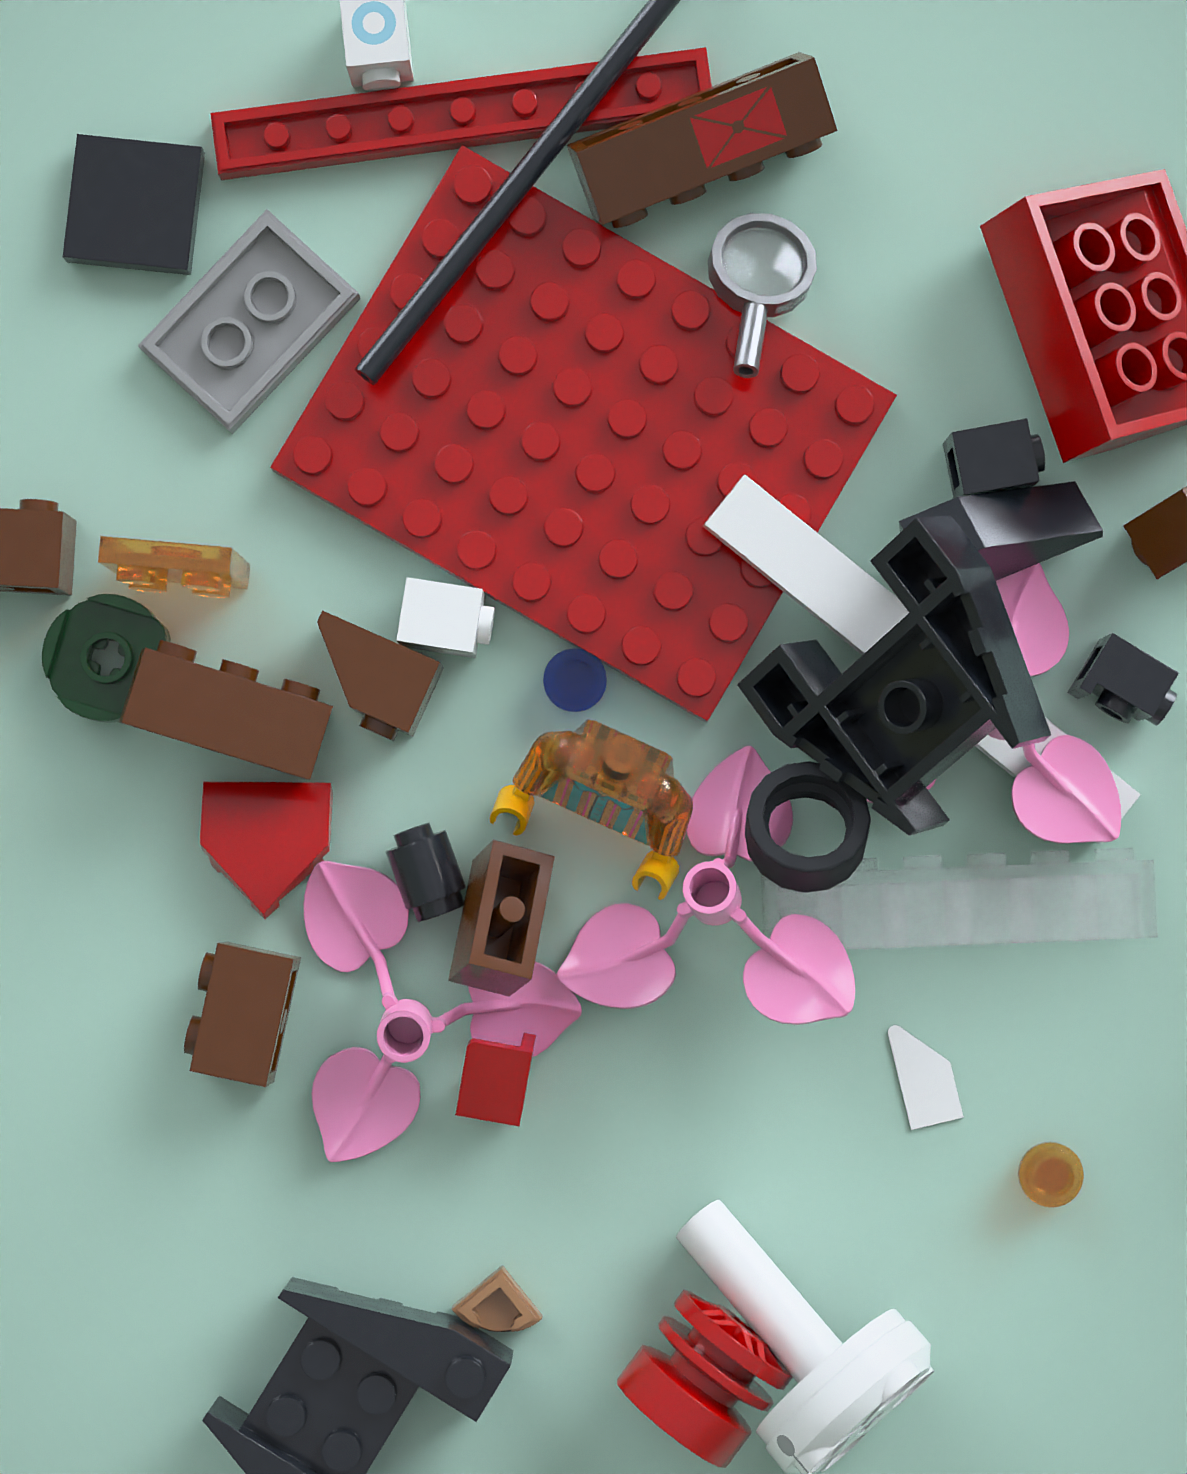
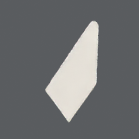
M891 1026L888 1029V1037L911 1130L964 1118L951 1063L900 1026Z

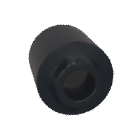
M430 822L393 835L397 847L387 850L386 855L405 908H413L417 922L446 914L464 906L461 890L465 889L466 885L446 830L433 833Z

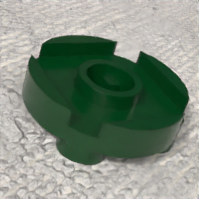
M98 594L86 598L88 600L76 604L70 610L66 609L55 618L44 639L42 666L46 678L50 681L52 690L58 696L57 698L71 712L98 722H119L141 650L149 648L157 651L159 641L170 642L171 637L167 628L156 618L151 610L137 601L116 594ZM109 641H116L119 643L118 653L125 657L124 664L121 669L113 668L109 676L99 675L101 665L92 661V654L95 649L105 650L108 647Z

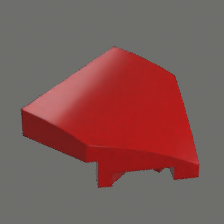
M203 781L200 828L201 848L208 855L212 867L218 873L221 872L250 901L251 906L264 919L280 907L279 901L309 876L316 864L324 861L323 857L330 851L333 804L331 783Z

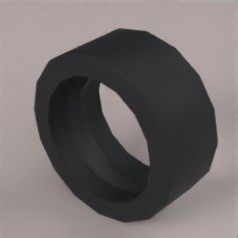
M811 761L786 764L767 774L751 794L745 823L748 855L759 872L781 888L803 893L829 890L849 879L863 860L871 823L867 798L844 781L837 783L819 770L821 764ZM811 798L824 801L838 810L843 817L846 827L844 841L836 850L827 855L805 857L789 853L777 845L771 838L769 830L771 813L777 806L792 799Z

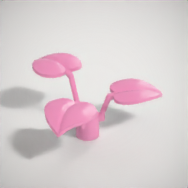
M1038 563L996 581L1030 677L1041 675L1055 666L1066 652L1069 641V627L1064 609L1051 589L1042 566ZM997 728L988 734L992 738L1005 740ZM1061 735L1052 739L1045 746L1041 755L1037 753L1035 744L1023 746L1024 756L1032 766L1023 769L1015 777L1011 787V801L1018 821L1028 832L1044 841L1058 844L1112 842L1119 837L1121 804L1116 783L1106 761L1091 744L1077 737ZM936 779L926 787L928 790L935 784Z
M752 746L741 748L719 763L696 790L687 810L686 831L692 847L702 855H724V858L702 862L690 869L683 882V895L686 901L677 906L678 914L668 932L662 937L656 918L648 910L640 906L628 903L614 904L605 907L593 915L580 930L567 958L557 971V977L560 982L576 995L589 1002L618 1009H634L655 1002L668 991L676 977L674 962L664 949L676 942L688 919L695 916L702 923L712 926L723 925L733 920L755 944L762 948L747 960L743 971V983L748 999L763 1016L782 1024L800 1025L842 1018L852 1011L855 1000V978L852 965L843 944L828 926L810 916L791 914L785 916L776 924L769 939L747 917L745 911L740 908L742 903L741 892L729 869L735 865L737 856L747 861H752L748 855L745 839L746 813L752 792L762 779L771 773ZM790 800L777 806L771 813L769 821L771 838L780 847L786 843L793 826V811Z
M322 861L314 867L307 882L304 895V921L310 944L324 963L340 972L354 971L371 957L379 980L382 1004L386 1009L377 1030V1043L384 1054L381 1060L368 1049L352 1047L331 1055L322 1063L316 1073L312 1087V1104L328 1161L341 1162L368 1155L389 1144L408 1128L419 1108L421 1099L420 1083L417 1077L409 1070L391 1065L394 1062H411L421 1057L428 1048L432 1033H440L446 1026L456 1020L473 1014L470 1025L472 1038L521 1046L523 1033L535 1034L536 1039L532 1056L534 1057L546 1050L569 1025L581 1016V1004L574 992L560 982L554 971L536 961L532 980L510 997L468 986L473 1002L460 1004L439 1017H432L429 1010L416 1000H398L394 994L386 959L381 950L391 948L399 943L408 926L409 909L405 908L398 885L387 875L374 869Z

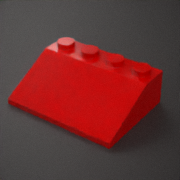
M1165 169L1025 196L980 225L1063 463L1110 451L1187 425V229Z

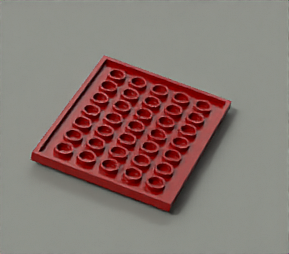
M462 145L270 468L276 474L471 587L483 589L484 594L707 723L783 591L712 535L703 525L745 474L818 533L897 394L766 320L758 375L752 378H743L736 375L733 367L742 316L741 312L732 309L717 296L714 289L534 186L375 385L370 384L355 371V367L510 174V172Z

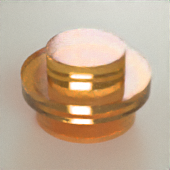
M1043 1142L1031 1147L1023 1155L1018 1167V1180L1023 1192L1033 1202L1044 1207H1059L1069 1203L1077 1196L1083 1184L1084 1172L1080 1159L1070 1148L1057 1142Z

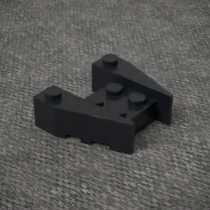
M952 516L916 517L870 560L909 613L846 671L840 672L816 639L780 644L737 684L776 738L791 749L798 747L821 764L819 770L837 783L844 781L873 803L871 807L873 810L909 836L944 826L950 821L926 787L995 728H997L1012 749L1043 742L1051 736L991 567Z
M292 1277L278 1296V1299L301 1312L308 1319L251 1412L248 1414L219 1396L202 1421L245 1474H366L419 1387L477 1422L509 1370L514 1350L479 1328L470 1326L455 1315L438 1311L432 1313L403 1306V1303L383 1298H379V1300L340 1291L337 1287Z

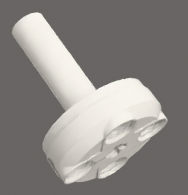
M716 1200L704 1207L678 1232L677 1240L754 1332L768 1345L771 1352L798 1383L770 1411L756 1430V1433L767 1445L765 1449L786 1474H815L818 1471L824 1472L851 1450L882 1418L919 1388L934 1372L930 1366L931 1344L913 1323L906 1321L896 1309H891L880 1315L842 1344L721 1200Z

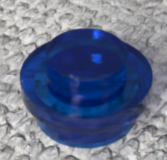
M573 648L559 652L549 661L544 671L543 684L548 698L555 706L568 712H582L592 708L600 701L606 689L607 677L604 666L597 657L583 649Z

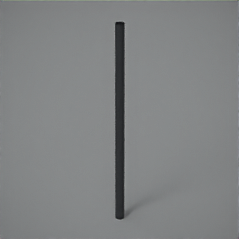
M681 0L647 1L355 367V371L364 380L372 385L378 382Z

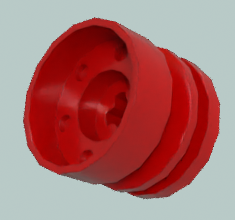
M683 1290L675 1300L674 1305L679 1313L693 1326L692 1329L671 1317L664 1316L658 1323L659 1329L676 1349L672 1356H669L656 1348L642 1345L617 1378V1385L643 1414L673 1439L705 1461L717 1467L726 1468L752 1433L750 1426L734 1405L740 1400L753 1408L768 1412L774 1404L773 1400L754 1378L758 1377L774 1388L784 1390L793 1377L747 1322L724 1306L706 1301L691 1291Z

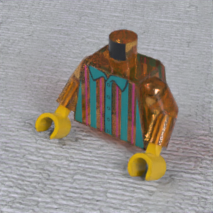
M587 719L574 732L570 730L550 731L540 735L512 779L514 785L505 786L499 791L489 818L490 823L494 824L497 816L501 813H511L518 818L513 835H521L526 829L535 803L533 796L539 795V797L650 846L653 851L646 854L632 878V886L638 891L646 876L652 877L661 885L658 899H664L679 874V865L674 856L680 854L693 811V801L690 794L678 779L674 778L673 758L664 751L594 720Z

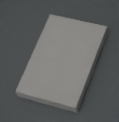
M266 209L141 341L138 347L233 434L360 300V295Z

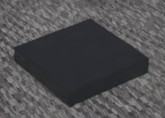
M77 134L62 256L67 263L191 275L205 159L203 148L200 146Z

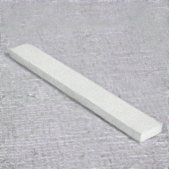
M745 474L703 525L712 535L861 655L867 652L909 613L894 594ZM1047 718L1046 721L1051 736L1043 742L1035 743V749L1039 755H1041L1045 746L1052 739L1061 735H1067ZM987 735L975 745V747L1014 778L1023 769L1032 766L1024 756L1023 747L1012 749L1006 740H998ZM1111 771L1119 793L1122 819L1141 794Z

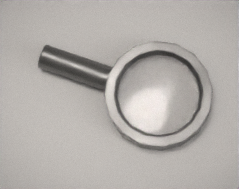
M749 213L729 221L718 231L708 258L709 281L717 296L732 309L742 313L733 371L736 375L743 378H752L759 373L767 317L774 318L791 312L804 301L817 270L816 253L807 235L791 221L773 214Z

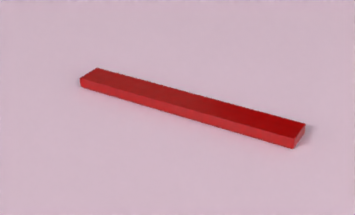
M706 47L636 56L576 133L610 128L712 87ZM600 61L210 113L218 175L221 180L454 150L460 149L462 145L469 148L536 139L540 137Z

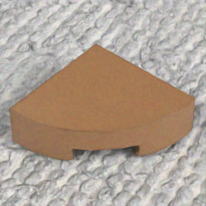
M503 1265L452 1306V1311L470 1326L495 1332L521 1331L542 1320L543 1316Z

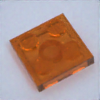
M100 536L98 563L116 574V581L129 583V589L165 593L167 592L168 582L180 583L182 587L192 589L191 594L212 598H230L231 588L248 589L250 564L232 547Z

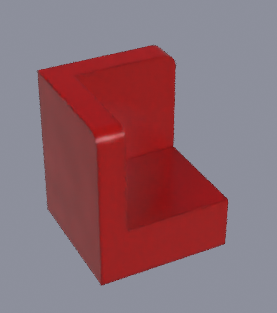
M523 1033L521 1046L475 1038L469 1040L455 1115L519 1127L536 1035Z

